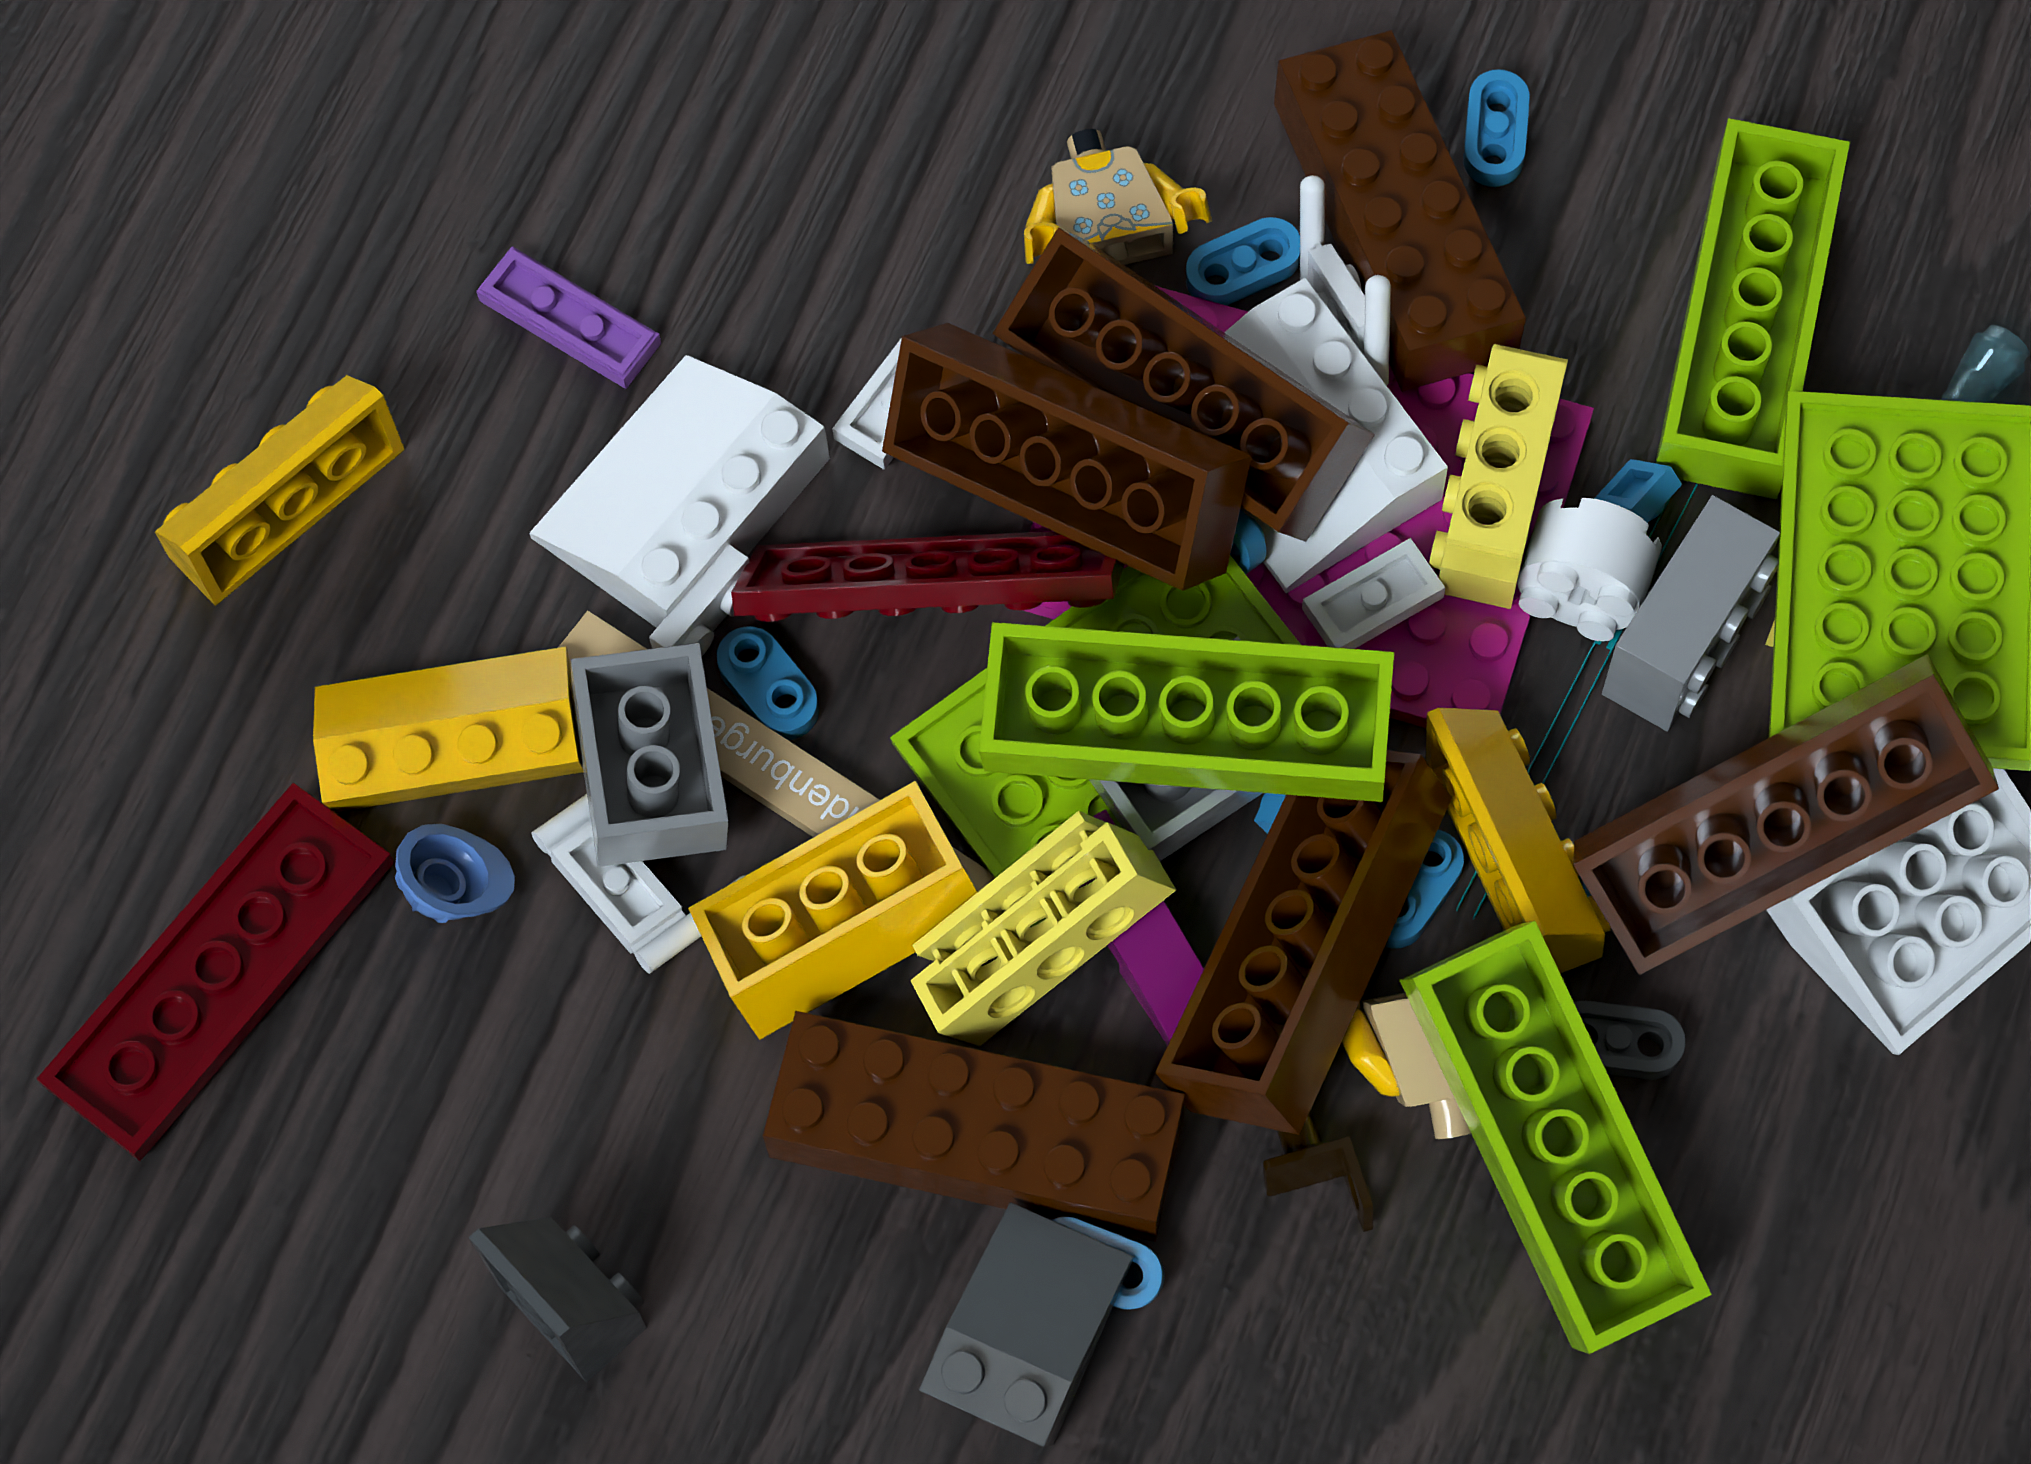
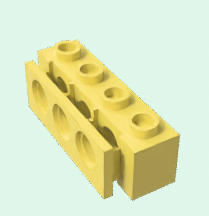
M1494 344L1488 367L1476 364L1468 401L1479 403L1475 421L1463 419L1455 456L1466 458L1461 477L1450 474L1442 512L1452 513L1448 533L1436 531L1429 561L1431 568L1440 570L1439 579L1445 586L1444 595L1511 609L1568 359Z
M1078 811L912 945L918 956L934 962L910 981L938 1033L981 1046L1174 893L1176 889L1155 852L1148 850L1137 834ZM1096 878L1094 881H1092V882L1089 883L1088 885L1079 888L1081 885H1083V884L1086 883L1087 881ZM1046 918V919H1045L1044 921H1042L1041 923H1039V924H1037V925H1035V926H1033V927H1030L1031 925H1033V924L1036 923L1037 921ZM997 957V958H996L995 960H993L992 962H990V963H988V964L982 966V965H983L984 963H986L987 961H989V960H991V959Z

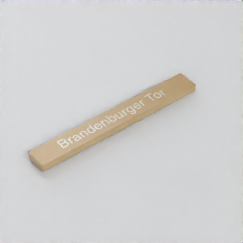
M588 610L559 646L567 647L570 670L571 659L647 650ZM707 688L721 777L812 837H816L880 801L869 792ZM954 848L977 892L994 880V877L986 868Z

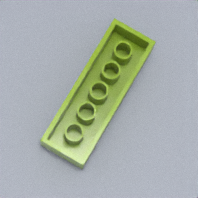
M1728 118L1718 153L1656 458V464L1671 466L1679 480L1777 499L1782 486L1788 391L1803 392L1848 155L1849 141Z
M992 622L979 754L984 770L988 772L1383 802L1394 652Z
M1536 921L1519 923L1399 980L1571 1347L1591 1354L1712 1295Z

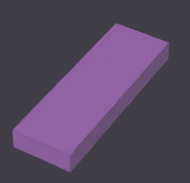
M513 246L476 291L479 301L625 389L628 388L661 345L659 333Z

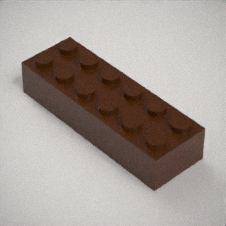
M1392 30L1278 60L1274 106L1306 177L1311 175L1318 176L1325 183V220L1345 265L1351 264L1355 268L1364 295L1365 284L1370 277L1381 275L1390 281L1389 364L1401 391H1407L1474 372L1476 364L1488 367L1494 344L1520 349L1526 317Z
M1059 227L992 333L1027 358L1251 455L1241 507L1277 532L1305 542L1375 436L1373 432L1089 241Z
M950 323L907 334L901 338L882 448L883 453L1110 558L1116 559L1179 590L1184 591L1226 574L1251 455Z
M1927 654L1575 840L1573 865L1640 975L1999 789L1991 763Z
M1387 750L1383 802L1297 795L1285 796L1155 1072L1171 1091L1185 1094L1184 1106L1190 1112L1292 1134H1300L1452 799V796L1421 754Z
M795 1011L764 1128L763 1139L769 1158L1007 1209L1011 1202L1048 1219L1060 1217L1078 1218L1117 1234L1156 1242L1184 1118L1185 1094Z

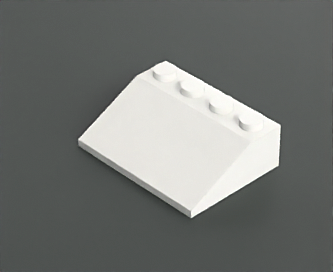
M1306 278L1252 308L1224 332L1375 434L1306 542L1277 532L1246 509L1240 507L1247 516L1253 518L1262 528L1266 543V557L1263 563L1285 593H1288L1443 499L1447 465Z
M685 355L529 534L534 541L657 628L729 544L747 556L829 461L825 427L777 393Z
M1993 768L1999 789L1766 909L1794 950L1892 1054L1900 1055L2031 942V809L2004 769Z

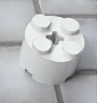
M1582 498L1579 508H1561L1563 499L1553 500L1544 505L1538 514L1517 579V585L1521 592L1518 604L1524 612L1538 618L1551 617L1565 624L1577 627L1579 633L1586 638L1595 641H1610L1614 638L1616 630L1628 627L1646 599L1662 544L1659 537L1652 542L1646 535L1649 527L1646 521L1619 505L1599 499Z

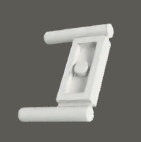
M1307 176L1300 184V280L1306 278L1387 386L1389 383L1390 281L1381 275L1370 277L1365 284L1364 295L1355 268L1351 264L1345 265L1332 244L1325 245V183L1318 176Z
M587 794L531 832L538 847L544 853H548L551 857V862L628 952L635 955L637 961L647 973H652L701 937L691 913L688 915L683 913L682 906L643 861L598 867ZM746 875L740 876V877L737 878L735 881L741 879L742 877H744V876H746Z

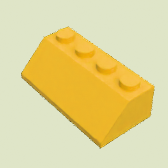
M348 375L343 377L334 386L320 389L309 400L307 407L286 425H278L271 429L262 438L258 448L238 464H230L223 468L215 476L209 488L190 503H183L177 506L167 515L163 525L155 531V534L168 557L215 606L405 450L383 394L376 387Z
M566 646L315 687L313 742L322 803L334 813L584 772L571 690V670Z
M1436 708L1427 712L1426 762L1452 796L1447 810L1503 929H1509L1519 923L1536 921L1560 974L1601 958L1603 955L1605 932L1610 931V925L1592 895L1587 897L1578 878L1580 875L1573 865L1574 844L1569 838L1560 841L1551 822L1557 816L1547 788L1543 783L1534 785L1525 768L1526 765L1530 764V757L1520 732L1516 728L1508 731L1498 710Z
M914 781L692 905L688 909L731 999L756 1036L761 1040L793 1022L795 1011L809 1013L914 954L915 950L912 945L973 897L977 890L918 784Z

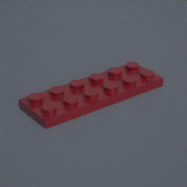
M1054 531L757 545L749 559L750 563L745 566L732 589L731 596L734 616L754 615L755 619L765 622L782 620L789 617L792 613L816 612L820 618L836 619L848 616L854 611L879 610V613L882 615L900 616L911 613L916 608L941 607L943 611L948 613H964L976 609L979 605L1004 604L1007 609L1019 611L1036 608L1042 602L1068 601V604L1073 607L1087 608L1100 605L1106 599H1114L1125 564Z
M292 783L36 1079L45 1089L138 1161H141L395 863L391 854L302 788Z

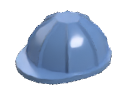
M445 824L422 825L408 832L396 850L395 867L397 873L395 880L398 888L403 891L406 900L412 906V911H417L426 917L435 919L437 923H446L448 920L474 917L492 912L505 905L514 891L515 875L507 858L497 847L465 830Z

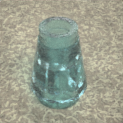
M1989 325L1984 333H1975L1948 385V389L1942 395V400L1989 403L2025 372L2024 361L2030 355L2027 346L2016 335L1997 325Z

